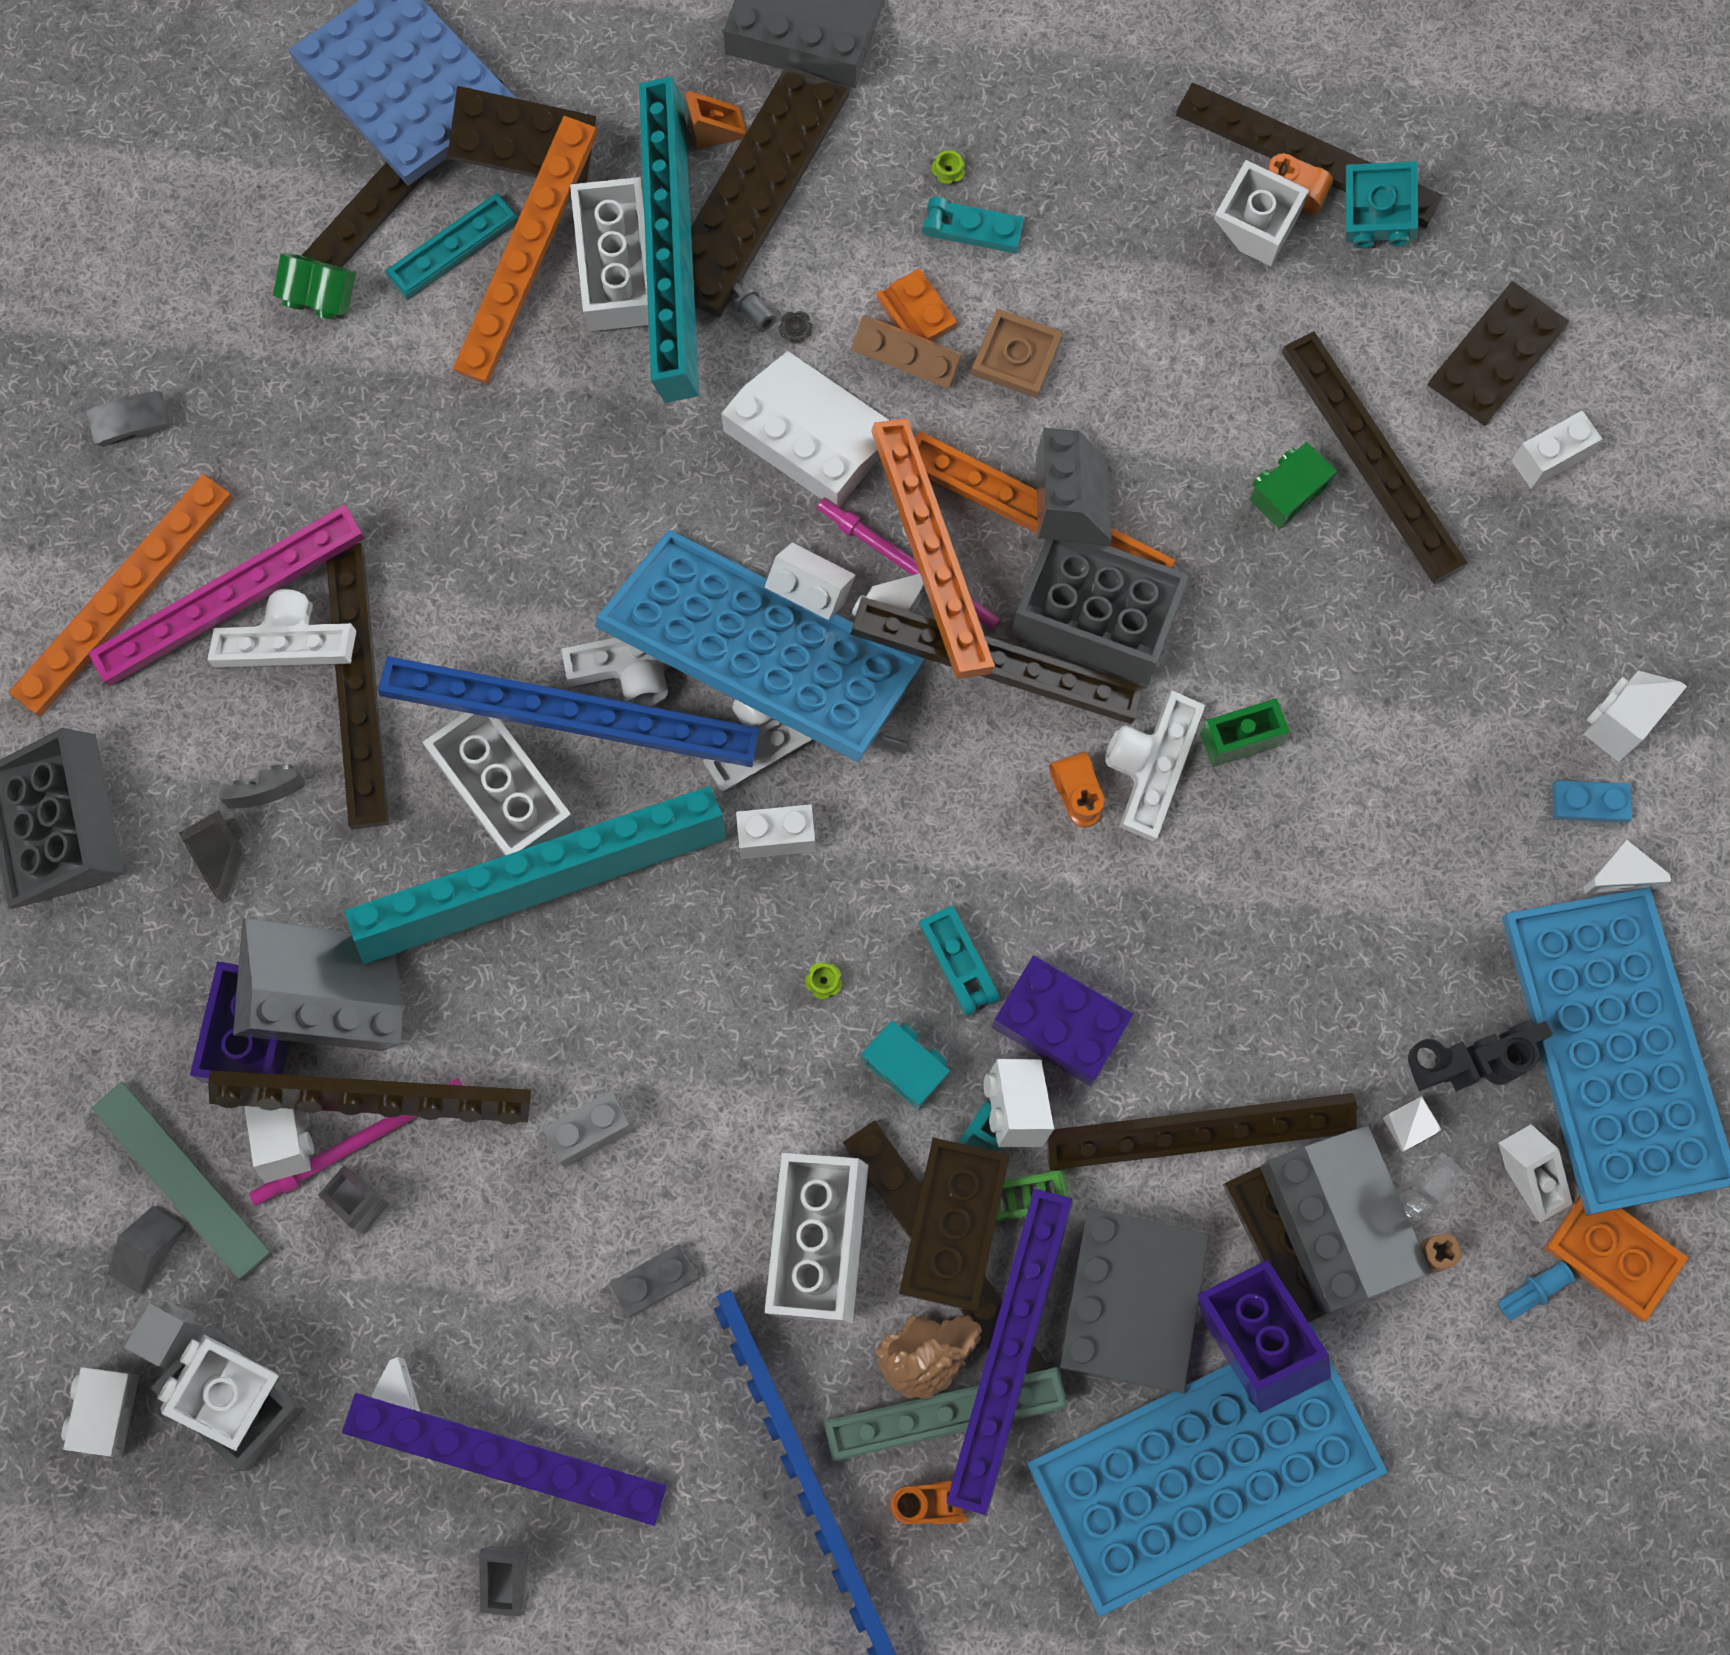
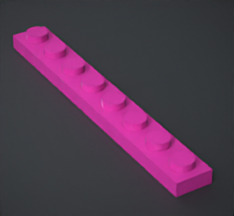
M344 504L88 652L103 682L110 687L359 543L365 537L350 510Z

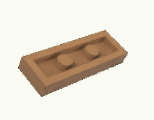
M867 315L861 318L851 348L854 352L948 389L952 386L963 355L961 352Z

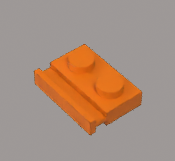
M920 268L890 284V287L886 290L876 292L877 300L897 328L930 341H934L957 328V321Z

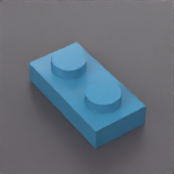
M1559 780L1552 784L1553 820L1628 823L1632 820L1630 784Z

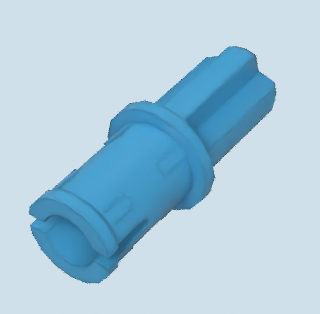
M1559 1260L1555 1265L1534 1278L1528 1276L1525 1278V1284L1498 1301L1499 1309L1508 1320H1514L1539 1303L1542 1305L1547 1304V1298L1569 1284H1573L1575 1277L1569 1267Z

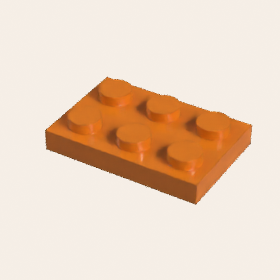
M1580 1195L1543 1247L1546 1252L1558 1261H1563L1570 1270L1640 1322L1648 1320L1688 1260L1686 1255L1623 1209L1586 1216Z

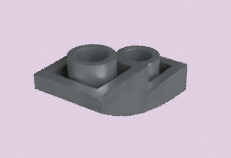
M152 391L121 398L86 410L93 442L95 445L102 447L131 435L143 437L170 426L161 391Z
M273 765L271 770H259L258 784L251 780H235L233 785H220V800L228 809L259 806L293 794L305 786V779L292 766Z

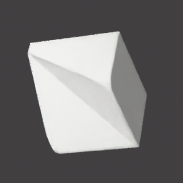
M1422 1096L1383 1117L1384 1122L1402 1152L1441 1131L1439 1124Z

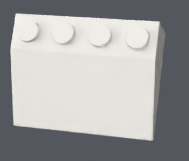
M789 351L785 352L748 382L721 413L723 431L819 498L823 499L825 497L839 508L880 458L871 432L874 422L889 421L886 417Z

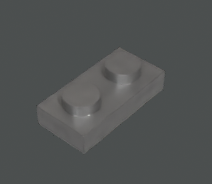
M677 1244L611 1281L609 1284L629 1319L697 1281L698 1278L681 1246Z

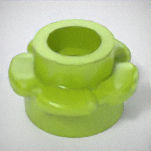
M946 150L938 154L936 160L932 163L931 171L934 176H937V180L940 183L949 185L953 181L959 182L964 177L965 170L963 168L965 167V162L957 152ZM946 167H951L952 170H951V171H947L945 168H946Z
M816 963L811 966L810 973L805 977L806 988L813 992L814 997L828 999L830 995L838 994L842 988V981L840 980L841 971L834 964ZM821 978H827L828 982L822 984L820 982Z

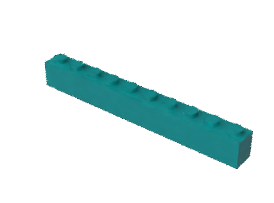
M672 76L639 83L650 376L652 384L664 403L699 397L685 102Z
M708 786L346 909L344 912L354 943L364 965L726 840L723 814L711 787Z

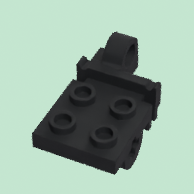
M1530 1019L1500 1034V1040H1498L1496 1034H1492L1474 1042V1045L1466 1048L1464 1042L1446 1048L1437 1040L1424 1039L1410 1049L1408 1063L1419 1092L1444 1081L1445 1083L1451 1081L1455 1091H1459L1475 1084V1080L1483 1077L1491 1083L1503 1085L1513 1081L1536 1066L1539 1060L1537 1045L1553 1036V1033L1547 1021L1533 1025ZM1428 1048L1435 1053L1437 1058L1435 1059L1436 1066L1434 1068H1425L1419 1063L1417 1058L1419 1049Z

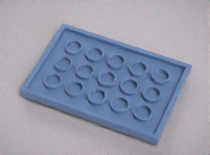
M359 0L288 49L291 58L407 185L413 183L447 158L457 86L516 98L423 0Z

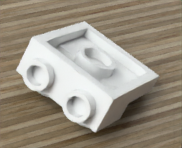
M203 1335L199 1342L192 1339L182 1354L180 1362L185 1364V1367L178 1379L170 1377L163 1386L158 1396V1400L164 1402L160 1410L163 1415L236 1451L279 1376L277 1373L242 1356L230 1347Z

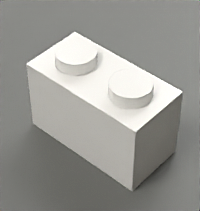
M1580 411L1522 443L1511 461L1532 489L1590 457L1602 441V437L1585 413Z
M791 543L775 557L764 587L829 620L845 604L856 575Z
M812 804L736 812L741 859L816 852Z
M997 1059L989 1074L985 1075L983 1086L985 1096L990 1097L992 1110L990 1112L989 1124L991 1131L996 1132L998 1147H1043L1053 1132L1054 1126L1041 1059Z
M245 1106L253 1168L264 1183L311 1171L309 1155L314 1154V1146L309 1132H305L304 1121L309 1120L308 1113L299 1109L279 1108L268 1111L259 1107Z
M81 1367L80 1374L75 1376L71 1385L70 1396L74 1401L71 1415L66 1417L62 1427L61 1438L65 1441L63 1450L110 1457H123L140 1375Z

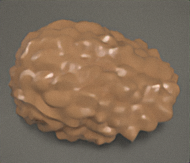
M922 1314L918 1317L911 1315L906 1320L902 1330L897 1331L896 1334L886 1335L885 1339L879 1344L875 1351V1355L878 1358V1368L882 1371L884 1380L894 1390L901 1392L903 1396L909 1399L917 1397L922 1399L930 1398L934 1394L947 1389L951 1382L959 1377V1369L965 1367V1360L968 1358L969 1353L975 1349L976 1344L981 1340V1326L974 1322L970 1315L964 1317L957 1316L952 1321L945 1319L941 1324L933 1319H927Z

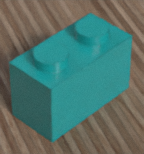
M891 1020L862 1052L861 1061L919 1111L949 1077L950 1070L946 1068L948 1061L934 1048H931L929 1051L923 1048L917 1042L920 1037L907 1024L902 1022L898 1026Z

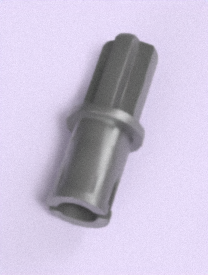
M740 279L739 283L736 282L733 287L734 293L731 296L735 303V309L739 313L742 311L758 332H764L772 327L776 317L760 301L759 293L755 289H750L742 279Z

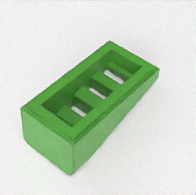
M1054 1171L1004 1180L1003 1189H1006L1009 1212L1002 1213L1000 1202L996 1222L1026 1218L1032 1197L1030 1185L1037 1184L1039 1190L1047 1192L1046 1182L1053 1181L1055 1194L1069 1197L1065 1172ZM1014 1187H1021L1025 1209L1018 1210Z

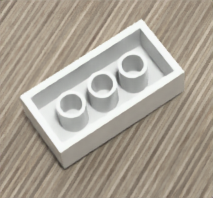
M641 177L571 184L582 307L587 331L648 325L644 201Z
M463 713L422 742L434 762L504 856L561 837L576 827L571 813L500 719Z
M782 1153L765 1314L782 1318L853 1324L868 1164L859 1158Z

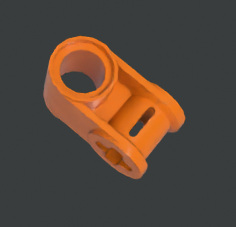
M1285 153L1274 156L1268 165V171L1309 189L1301 212L1314 215L1321 210L1333 184L1332 175L1328 171L1320 167H1314ZM1284 164H1287L1286 170L1282 171Z
M1083 751L1051 762L1049 769L1056 790L1061 795L1071 821L1083 828L1095 825L1101 817L1105 800L1087 752ZM1085 801L1087 806L1093 805L1092 810H1088L1086 806H1080V802Z
M952 1481L904 1486L893 1492L890 1498L889 1508L891 1514L896 1520L904 1524L932 1523V1525L968 1522V1515L964 1514L963 1509L950 1506V1512L948 1511V1504H946L948 1499L947 1493L950 1491ZM905 1493L914 1494L919 1501V1509L911 1517L901 1515L897 1507L899 1498Z

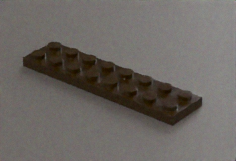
M786 65L691 226L695 307L721 317L734 293L733 287L735 283H739L740 279H743L849 96L847 87Z

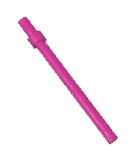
M825 497L819 502L817 510L839 524V530L848 536L855 535L911 575L920 573L915 559L861 523L862 518L850 510L845 512ZM971 599L979 622L994 631L999 625L1001 618Z
M456 1078L446 1085H462L459 1078ZM400 1115L393 1118L385 1117L309 1159L311 1171L266 1183L249 1192V1196L253 1204L258 1206L283 1191L285 1194H288L299 1188L301 1181L419 1116Z

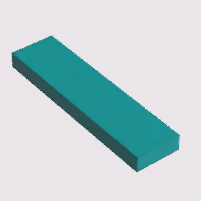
M496 192L386 269V276L405 299L409 300L517 223L519 218Z

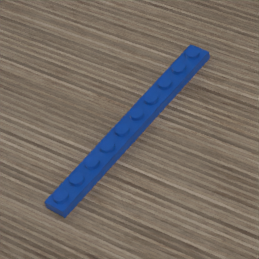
M390 656L386 658L378 689L379 696L751 768L760 730L758 727Z
M730 1289L716 1296L720 1305L713 1309L722 1329L725 1330L730 1327L737 1342L731 1344L730 1347L739 1367L747 1364L753 1379L747 1381V1385L755 1403L758 1404L764 1401L770 1416L763 1420L773 1442L778 1439L782 1441L787 1454L780 1456L789 1478L792 1479L797 1476L804 1491L797 1494L802 1508L807 1517L814 1514L821 1530L814 1534L824 1556L832 1553L838 1568L831 1572L841 1594L849 1591L856 1607L850 1609L849 1612L859 1633L867 1630L873 1646L866 1649L868 1655H896L742 1311Z

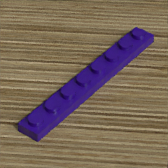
M1035 1188L1033 1190L946 1502L950 1506L983 1516L988 1515L1072 1208V1198Z
M359 1393L354 1394L342 1430V1434L653 1526L656 1524L667 1487L665 1484Z

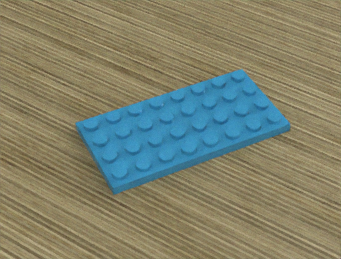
M668 529L596 617L595 627L859 763L921 671L925 659L850 635L853 622L837 614H834L829 620L765 588L766 578Z
M1650 887L1511 912L1502 916L1529 1017L1533 1025L1547 1021L1553 1033V1036L1538 1044V1048L1586 1216L1729 1188V1146Z
M1309 1324L1315 1332V1334L1317 1335L1318 1339L1320 1340L1313 1324ZM1330 1358V1379L1260 1414L1230 1364H1227L1186 1384L1185 1394L1170 1392L1026 1463L1098 1617L1388 1473Z

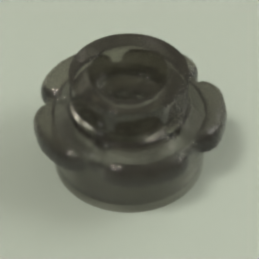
M802 311L785 313L781 317V324L778 326L781 337L791 344L805 342L813 332V324L810 322V317ZM798 324L799 328L794 329L792 326Z

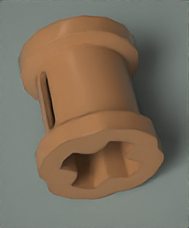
M1449 1234L1434 1235L1420 1243L1431 1272H1440L1454 1267L1462 1256L1459 1242ZM1442 1245L1444 1247L1442 1255L1445 1258L1437 1261L1435 1259L1437 1251L1433 1247Z

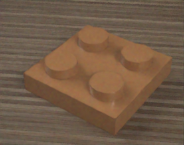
M996 309L972 366L971 375L1038 398L1061 342L1063 332Z

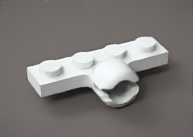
M288 589L276 590L268 598L265 618L260 625L255 627L214 628L207 661L213 667L351 663L356 629L351 623L309 625L313 605L308 601L305 594Z
M617 638L561 649L569 687L617 678L621 681L626 702L649 707L660 704L668 695L664 671L670 665Z
M1171 691L1167 694L1152 735H1147L1129 726H1122L1115 732L1108 745L1105 762L1108 767L1129 775L1134 781L1133 790L1119 825L1120 828L1150 841L1158 838L1205 708L1204 704Z
M735 699L732 709L740 723L760 728L753 766L751 768L704 759L703 763L720 792L723 793L813 739Z

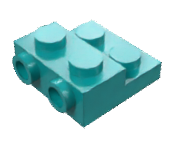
M1418 161L1346 165V242H1353V246L1356 248H1369L1374 245V241L1389 240V245L1401 247L1410 244V239H1417Z

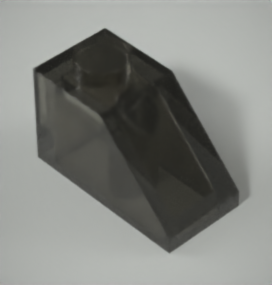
M218 810L179 832V835L213 895L224 904L231 899L246 851L240 841L241 838L245 837V834L234 817L228 820Z

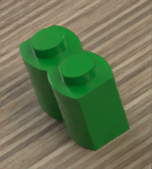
M280 253L273 296L283 299V306L303 310L304 305L316 309V316L336 320L337 315L348 314L356 272L298 254Z

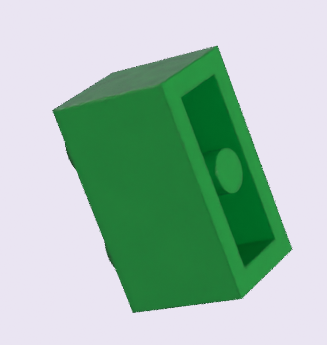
M1308 442L1304 443L1297 450L1293 447L1290 448L1279 459V466L1272 472L1268 469L1263 471L1252 483L1254 490L1250 501L1279 530L1331 485L1337 473Z
M1275 698L1207 719L1200 735L1211 765L1215 767L1282 746L1290 731L1278 700Z

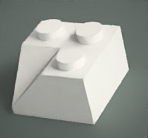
M1245 160L1218 208L1214 220L1240 252L1272 266L1302 211L1309 189Z
M1637 671L1629 680L1622 677L1610 690L1605 700L1586 719L1592 725L1583 735L1620 762L1643 741L1687 686L1680 681L1642 671Z

